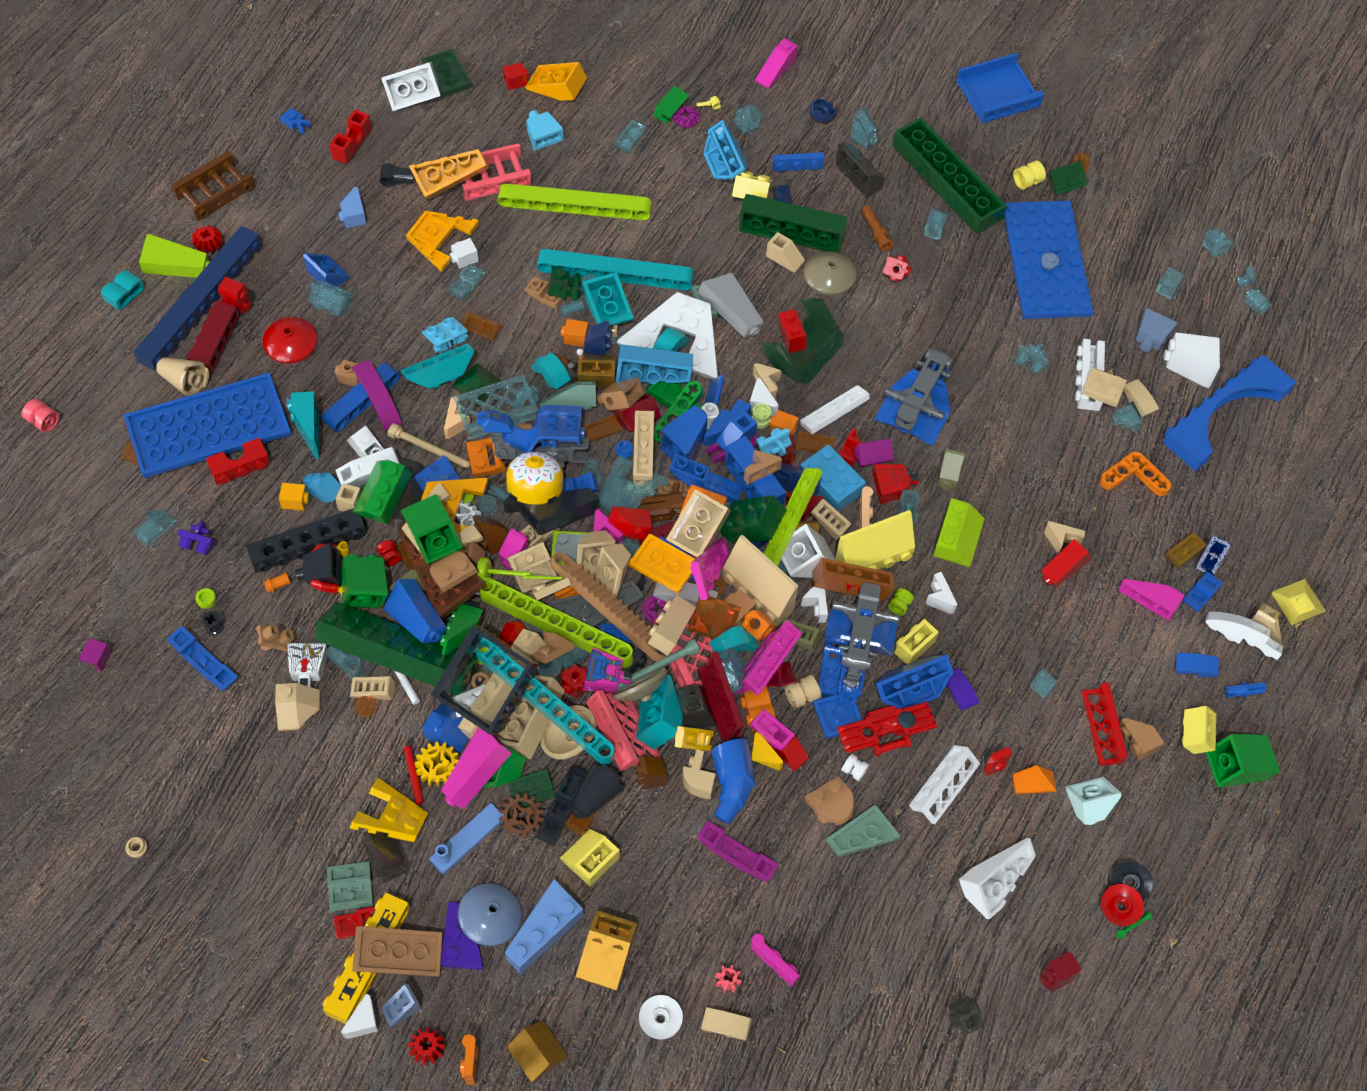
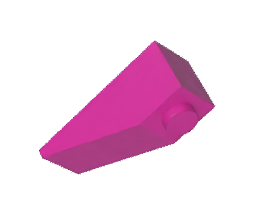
M784 38L773 50L756 77L755 82L769 89L796 60L798 45Z
M1124 579L1118 590L1168 621L1185 596L1179 590L1168 585Z

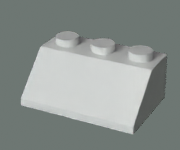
M432 62L382 77L393 111L441 96Z

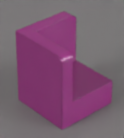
M88 638L79 656V660L94 665L97 671L102 672L112 651L107 643Z

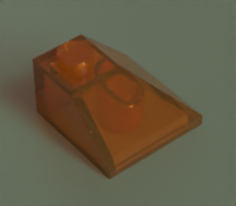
M699 596L687 630L715 639L735 626L741 607L711 596L706 600H700Z

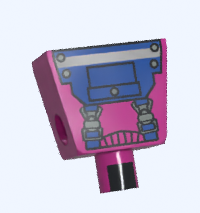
M592 648L583 690L593 692L603 690L604 692L614 693L616 692L618 682L630 685L632 673L621 671L622 659Z

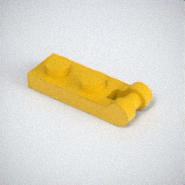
M678 726L675 735V747L711 751L712 745H710V741L714 731Z

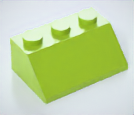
M951 498L933 556L970 567L985 518L971 504Z

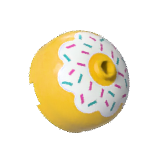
M527 452L521 454L510 463L507 469V491L509 494L511 493L517 497V501L535 505L548 503V499L555 496L558 497L562 493L563 470L557 460L546 453Z

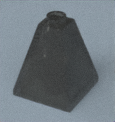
M697 684L676 691L683 716L682 727L705 729L715 726L703 687Z

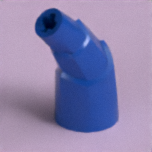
M747 739L727 741L711 750L718 781L722 785L719 797L720 803L714 817L729 825L739 810L743 809L752 787L755 786L751 751Z

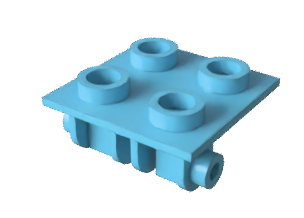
M454 317L446 318L441 323L430 326L427 330L421 332L434 345L433 349L436 353H442L448 347L452 348L451 342L456 346L468 338L466 333L468 330Z

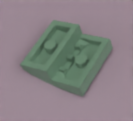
M369 861L327 867L330 912L373 906Z

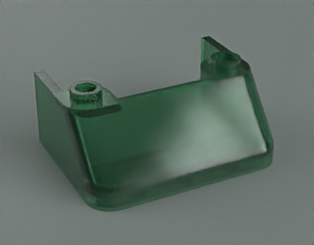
M821 298L801 299L809 314L803 322V328L807 334L805 350L788 354L782 343L762 342L760 344L774 368L781 370L782 373L801 384L809 383L844 342L841 330Z

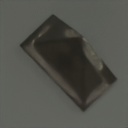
M553 353L564 365L571 379L569 382L571 384L577 382L578 363Z

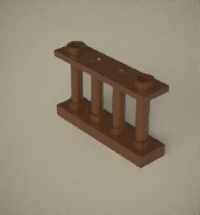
M227 151L171 184V188L177 200L185 197L194 206L192 210L198 222L242 194L250 191L255 187V183L251 173L243 177L236 170L233 154ZM229 171L236 178L237 182L229 186L220 175ZM214 179L223 190L214 194L205 184ZM200 188L208 199L199 203L191 192Z

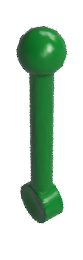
M1146 912L1136 923L1124 930H1118L1116 937L1123 939L1127 932L1145 920H1151L1153 917L1152 913Z

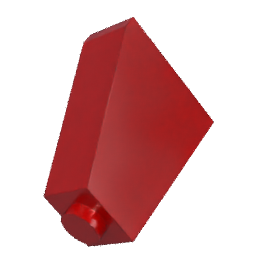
M1075 539L1072 540L1041 570L1044 575L1042 579L1049 586L1053 584L1057 588L1091 560L1089 552Z

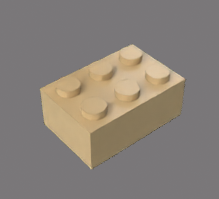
M695 489L666 540L698 557L712 545L732 510Z

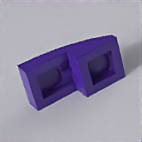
M961 669L953 670L954 673L949 678L946 686L951 691L952 699L963 711L979 704L976 693Z

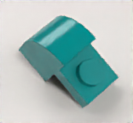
M669 327L660 335L653 349L677 352L679 348L687 346L690 339L685 337L683 332Z
M551 352L537 358L535 363L531 365L534 372L543 375L548 387L558 389L571 380L562 362Z
M743 626L727 629L709 642L713 652L718 651L720 659H731L740 651L754 652L758 648L755 637L744 630Z

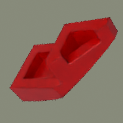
M852 428L838 453L852 467L857 461L854 450L858 444L862 443L857 437L855 428Z
M374 907L358 909L352 914L335 916L333 922L337 940L355 936L356 927L365 926L368 918L374 913Z

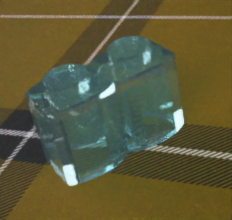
M904 489L898 505V514L910 510L912 513L913 531H915L920 496L918 491Z

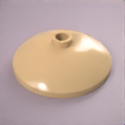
M580 705L569 706L596 730L595 716L588 708ZM558 711L554 715L560 717L564 712ZM551 721L549 722L541 738L542 749L548 756L554 759H567L584 750ZM573 723L569 728L576 730L579 728V725ZM586 737L584 741L590 743L593 737Z

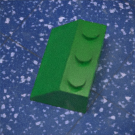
M390 460L376 461L352 512L388 525L411 476L406 466Z

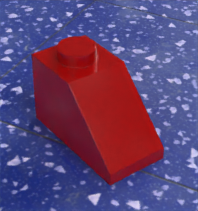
M612 507L608 517V522L628 538L639 540L647 538L652 529L650 510Z

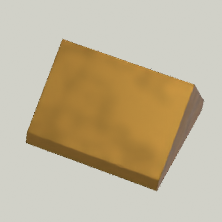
M544 1021L524 1028L507 1046L531 1083H534L568 1058V1055Z

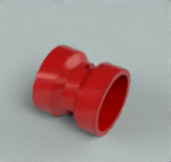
M393 540L383 541L376 548L378 554L384 559V565L387 567L396 565L402 559L400 552L396 550V544Z

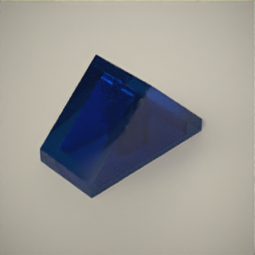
M1213 535L1196 569L1203 573L1208 571L1214 576L1231 543Z

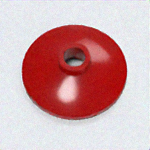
M1113 885L1104 892L1101 898L1102 912L1113 924L1129 926L1136 923L1143 914L1144 904L1142 897L1137 890L1129 885ZM1117 904H1122L1124 910H1119Z

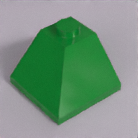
M508 747L512 754L482 788L499 787L519 778L524 770L526 758Z

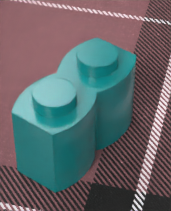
M124 270L116 275L114 281L102 288L101 295L104 301L116 309L122 310L132 299L140 295L145 287L140 278Z

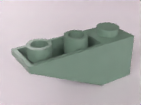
M577 381L542 400L541 406L569 405L582 406V409L585 410L592 409V407H596V381Z

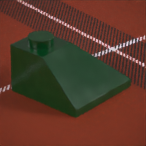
M477 362L452 387L477 407H480L504 385V382Z

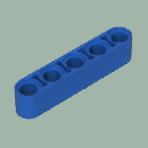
M386 362L375 369L387 391L400 379V373ZM358 383L323 414L322 421L335 432L345 428L372 404L362 384Z

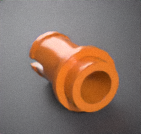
M286 572L272 579L266 578L267 581H264L267 592L272 591V593L275 589L290 584Z

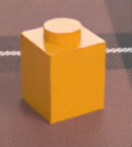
M282 483L279 495L281 508L304 511L305 505L310 500V493L307 492L306 486Z

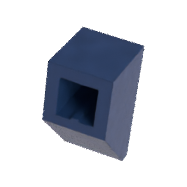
M604 321L588 328L584 340V353L606 355L607 350H611L612 340L610 339L612 329H609V321Z

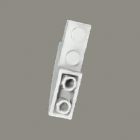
M1209 612L1207 614V625L1211 629L1223 633L1228 640L1239 644L1244 638L1249 645L1258 647L1266 656L1273 657L1276 660L1282 655L1283 646L1270 638L1271 630L1264 625L1230 613Z

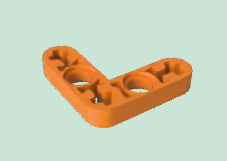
M1132 452L1105 471L1100 479V485L1106 490L1114 489L1133 474L1158 496L1167 495L1171 488V482L1139 452ZM1118 468L1126 469L1127 473H1119ZM1144 471L1152 472L1153 477L1145 476ZM1113 475L1115 476V477L1113 478L1112 482H1111V481H1109V482L1106 481V479H1107V480L1111 479V478L1113 477Z

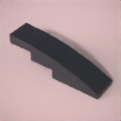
M572 764L555 794V799L536 834V839L553 846L556 845L572 815L570 805L588 770Z

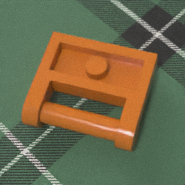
M491 437L466 442L473 478L502 473L506 470L505 463L494 454L495 448ZM487 447H492L495 465L490 466Z
M468 1034L462 1039V1044L465 1048V1059H461L460 1073H462V1078L465 1079L467 1085H476L479 1051L475 1037Z

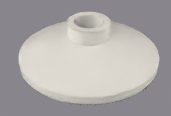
M665 995L649 998L644 1002L639 1012V1023L642 1030L654 1039L662 1040L672 1037L678 1032L682 1024L683 1015L679 1004L671 997ZM658 1016H663L665 1020L664 1022L659 1023L656 1020V1018Z

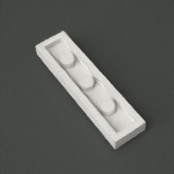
M857 385L801 419V426L811 434H814L869 400V393Z

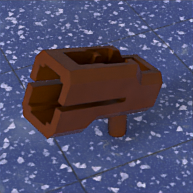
M674 482L671 492L668 494L656 496L651 493L634 495L636 509L650 510L651 522L670 520L674 515L680 514L686 496L682 497V492H678L680 484Z

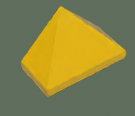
M756 732L754 735L752 761L780 771L783 767L782 759L763 736Z

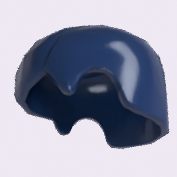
M820 98L814 100L810 107L812 117L817 122L822 123L829 122L837 109H833L832 102H827Z

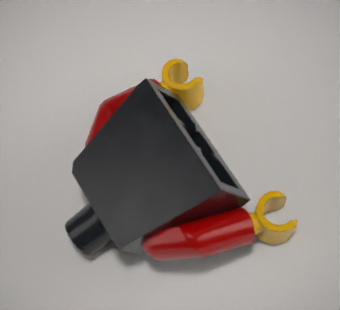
M342 541L338 546L336 544H318L310 553L304 555L303 568L295 570L296 578L299 581L304 579L312 588L333 594L339 592L342 597V586H338L341 584L340 556L349 555L348 543Z

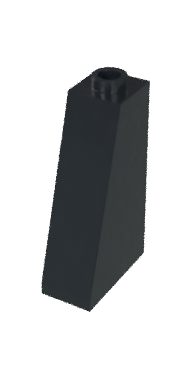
M590 488L562 491L558 497L555 496L548 499V503L535 505L520 502V513L534 531L541 535L594 515L600 500L597 494H594Z

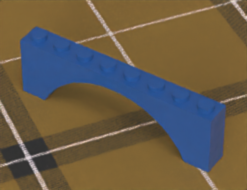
M1262 355L1259 359H1253L1248 368H1242L1238 372L1237 377H1231L1223 388L1219 387L1211 398L1207 397L1199 408H1193L1187 418L1185 416L1182 417L1176 427H1170L1165 432L1166 437L1163 444L1195 472L1208 462L1213 453L1208 439V423L1211 415L1218 408L1233 400L1247 397L1267 398L1280 402L1293 390L1297 382L1265 355Z

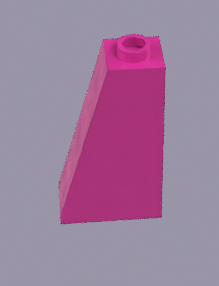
M479 727L441 790L446 796L445 801L452 807L457 805L464 809L512 754L497 735H489Z

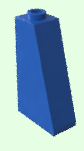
M398 579L383 608L384 611L422 643L439 642L446 629L445 624L415 579Z

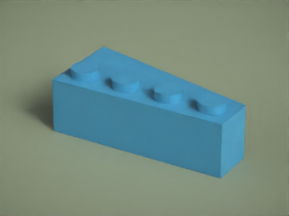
M620 344L615 383L639 377L640 382H649V384H656L658 381H665L666 383L690 382L693 354Z

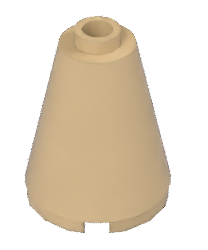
M164 357L157 363L158 374L185 396L200 393L199 391L202 387H206L209 379V370L200 361Z

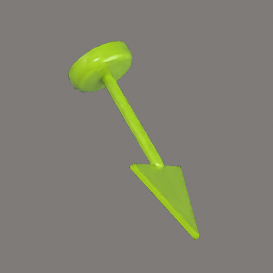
M481 557L477 565V576L481 580L491 578V574L524 576L523 578L562 579V577L492 569L491 561L487 557Z

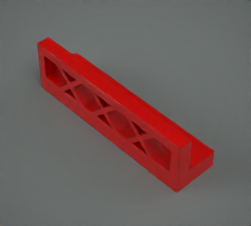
M1109 682L1101 683L1098 689L1082 690L1081 694L1099 766L1123 764L1127 758V752ZM1098 695L1099 703L1097 706L1089 701L1088 696ZM1095 711L1103 716L1104 721L1101 724L1093 719ZM1099 730L1108 735L1106 743L1098 738L1097 733ZM1104 748L1112 753L1113 759L1103 760L1102 751Z

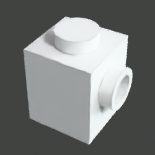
M470 238L451 245L452 253H450V258L453 263L457 264L459 269L479 262L477 249Z

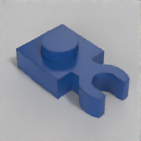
M292 107L280 117V121L292 130L297 127L302 134L305 133L303 127L311 128L310 122L304 119V115Z

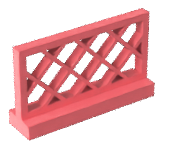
M695 610L691 617L695 618L696 626L687 624L685 627L693 631L691 637L681 634L680 639L689 641L693 638L695 632L703 635L704 642L696 641V643L701 648V652L705 649L712 654L713 650L709 643L711 638L698 611ZM676 643V645L671 651V654L682 649L683 647L678 646ZM701 653L695 656L693 654L690 655L696 658L694 665L685 662L684 657L669 664L683 694L691 692L693 688L702 686L701 681L695 682L692 676L693 671L697 672L698 667H696L698 660L705 663L708 661V658L701 656Z
M603 690L596 691L586 701L590 711L595 716L602 735L614 746V759L620 771L639 764V758H637L636 754L639 757H651L645 753V750H648L652 757L661 758L657 748L652 749L636 739L639 714L633 702H625V706L612 698L611 695L613 693L605 694ZM616 708L623 711L624 716L620 714L618 711H616ZM628 715L633 718L634 722L627 718ZM625 724L632 728L633 731L631 732L628 729H626ZM634 742L642 746V748L639 749L638 747L633 745Z

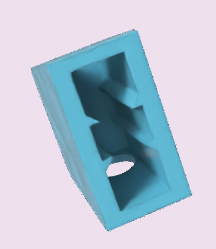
M533 110L529 113V118L526 120L527 132L534 151L563 141V128L549 112L539 114L538 111Z

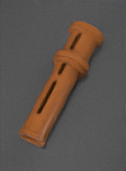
M864 206L861 213L873 231L874 240L878 242L879 249L882 252L889 251L893 248L894 241L889 238L887 229L881 226L871 206Z

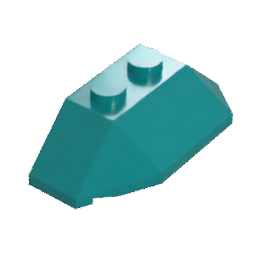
M467 343L400 371L409 381L426 388H437L442 383L454 381L464 374L474 354V349Z

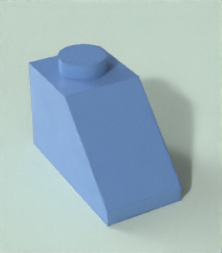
M354 187L340 203L341 211L338 212L340 222L344 221L345 228L366 224L358 187Z

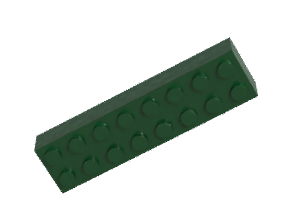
M922 117L895 131L892 145L976 234L1004 219L1007 205Z
M337 601L317 620L315 640L432 686L437 685L458 650L456 648L446 655H442L443 646H440V641L422 643L407 629L398 624L383 620L380 617L370 615ZM471 655L449 691L450 693L459 695L470 684L473 675L477 672L479 660L476 655Z

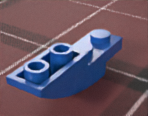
M675 453L669 470L688 486L694 484L726 496L727 500L731 502L739 499L743 487L742 484L709 472L710 467Z

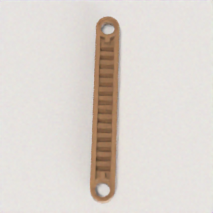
M558 552L553 555L550 567L562 579L569 578L570 586L655 662L667 657L666 654L661 655L657 653L656 648L648 644L651 638L649 635L651 626H646L645 620L641 621L639 615L635 616L634 610L629 611L627 604L623 605L621 599L617 600L616 594L612 595L610 589H605V584L600 585L599 579L595 580L593 574L589 575L588 569L584 570L582 564L578 565L565 553ZM556 561H562L565 565H560Z

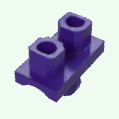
M202 521L197 526L191 525L190 530L195 531V533L181 529L178 531L177 535L181 536L179 547L191 550L193 542L197 541L199 543L196 552L208 555L211 547H216L218 542L203 536L204 534L209 535L210 529H206V523Z

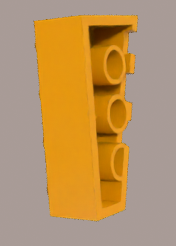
M479 149L409 166L423 195L428 200L489 168Z

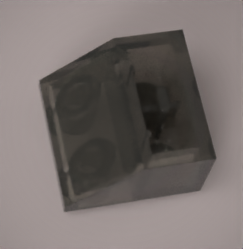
M368 831L363 832L365 840L362 843L377 878L382 877L385 883L407 873L406 866L392 837H388V833L377 831L376 834L368 833Z

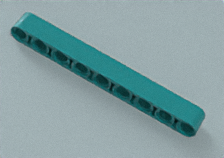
M551 249L540 250L536 266L543 273H551L553 267L569 272V276L579 273L582 278L590 279L617 272L621 283L677 290H690L694 277V270L685 266Z
M481 638L475 648L476 657L513 689L524 668L498 646L486 638ZM482 647L489 648V650L484 653L479 651ZM499 659L504 661L501 665L494 664ZM512 672L519 673L516 678L509 677ZM537 679L529 680L527 685H532L534 688L526 691L522 696L526 701L599 763L607 765L614 760V746L610 741ZM541 698L549 699L545 704L539 702ZM559 710L564 712L560 717L554 715ZM576 723L579 725V728L572 730L569 726ZM592 736L595 740L592 743H587L584 741L585 738ZM604 749L611 752L608 756L600 755V752Z

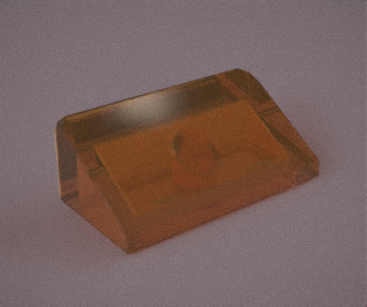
M468 311L462 323L469 332L494 341L502 328V325Z

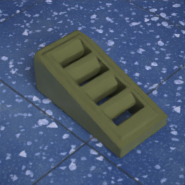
M785 618L784 621L788 620L802 633L795 644L815 652L822 638L820 629Z

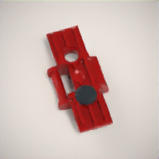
M924 702L903 709H896L893 705L871 711L865 715L864 720L837 727V731L846 754L872 747L875 756L878 757L884 752L901 747H911L909 736L935 729L937 724L928 702ZM869 728L871 737H866L863 734V730ZM894 732L895 736L900 735L902 738L879 745L881 736Z

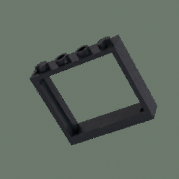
M472 625L432 691L431 696L489 735H496L503 730L505 726L504 721L507 716L514 712L516 708L515 703L518 698L525 694L527 690L526 685L529 680L536 676L539 664L483 627ZM482 637L527 665L492 723H489L448 695Z

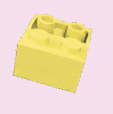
M743 171L741 174L736 175L732 196L744 199L745 194H750L768 199L773 180H770V176L760 175L756 177L753 176L752 172Z
M589 829L560 859L591 887L620 858V850L604 835Z

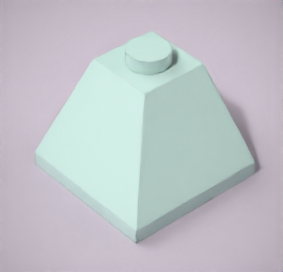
M1104 777L1066 786V791L1075 814L1085 825H1093L1098 821L1104 820L1121 797V792Z

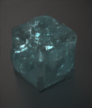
M751 104L741 107L736 111L733 123L745 133L757 128L763 115Z

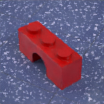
M356 109L346 121L347 130L345 135L337 133L329 144L332 159L345 164L349 162L372 130L370 115Z
M260 438L242 444L244 454L238 460H229L225 456L224 451L206 458L216 485L228 483L232 479L246 476L248 473L262 470L270 465L268 455Z

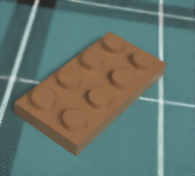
M357 926L352 972L439 977L442 932Z

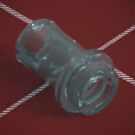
M581 299L568 304L562 303V306H560L561 314L567 317L571 313L584 309Z
M495 483L490 486L493 490H488V494L501 500V503L510 495L507 490L497 486Z

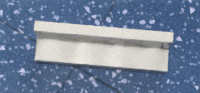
M954 745L909 804L913 811L923 812L930 823H937L980 765L969 748ZM968 758L972 764L965 770V761ZM956 773H959V781L954 785V776ZM945 788H948V796L945 800H942V792ZM936 803V812L932 815L929 809Z

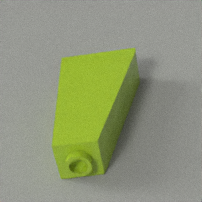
M147 234L139 264L142 272L145 274L197 278L211 261H209L207 253Z

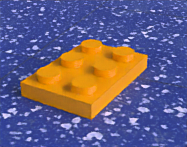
M649 534L630 560L629 567L679 594L692 576L690 567L691 562L695 558Z

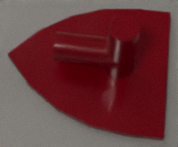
M790 661L780 664L765 687H780L797 683Z

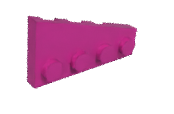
M725 538L716 540L691 562L690 570L695 578L700 600L709 598L708 591L713 590L715 586L714 580L719 578L720 570L723 569L730 556Z

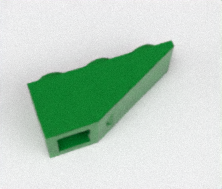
M462 604L458 607L457 611H453L451 616L452 622H448L446 634H443L440 646H443L442 655H446L459 647L472 625L480 626L482 609Z

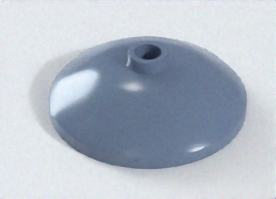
M486 883L473 887L464 895L458 908V921L462 931L470 940L483 946H498L506 943L516 934L522 920V911L518 899L510 890L498 884ZM494 907L496 912H491L489 908Z

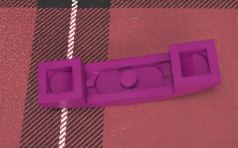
M369 359L353 366L352 370L369 397L385 432L389 430L393 423L402 425L395 405Z
M707 820L696 839L726 862L768 883L779 864L763 854L759 856L725 835L724 830Z

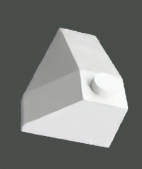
M1026 838L976 865L959 879L964 896L986 919L992 918L1003 908L1006 903L1005 897L1009 891L1013 892L1016 888L1014 883L1020 875L1025 874L1036 855L1031 839Z

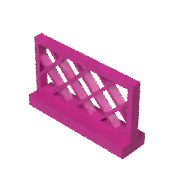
M788 620L784 621L779 629L772 631L766 637L732 685L733 695L750 690L755 695L761 693L802 634Z

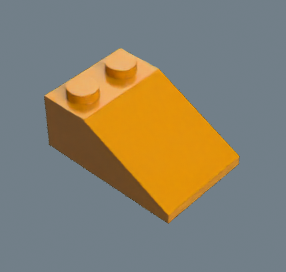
M579 62L538 65L525 88L526 90L560 101H571L576 98L587 76Z

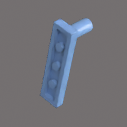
M490 803L445 845H438L435 849V854L429 858V861L444 876L502 823L498 818L502 817L503 814L499 813V810Z

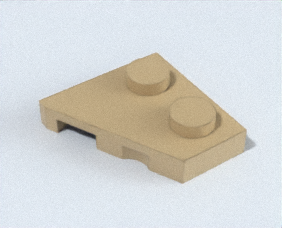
M569 578L548 584L539 583L532 586V591L527 592L529 597L539 600L570 586L571 583Z

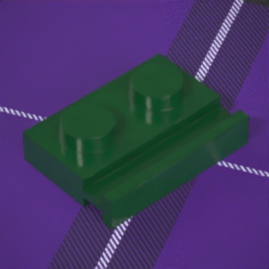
M1077 161L1049 170L1052 176L1051 181L1054 194L1064 193L1087 185L1085 171L1082 167L1083 161Z
M547 769L508 782L513 799L517 792L520 797L523 796L524 792L527 793L528 799L533 795L535 797L534 803L538 801L541 803L555 798ZM524 801L517 802L519 806L525 807L529 805V803Z

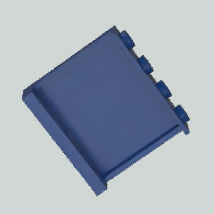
M1018 53L959 69L956 82L982 124L1042 105L1044 94L1042 90L1036 92L1017 63Z

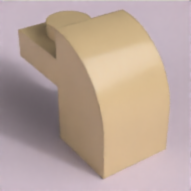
M696 749L695 756H690L688 767L683 766V784L692 795L710 800L715 782V773L701 770L704 751Z

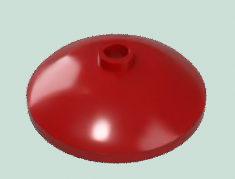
M285 317L276 320L265 330L262 339L266 354L271 359L286 364L300 362L309 357L315 350L318 341L314 326L307 320L299 317Z

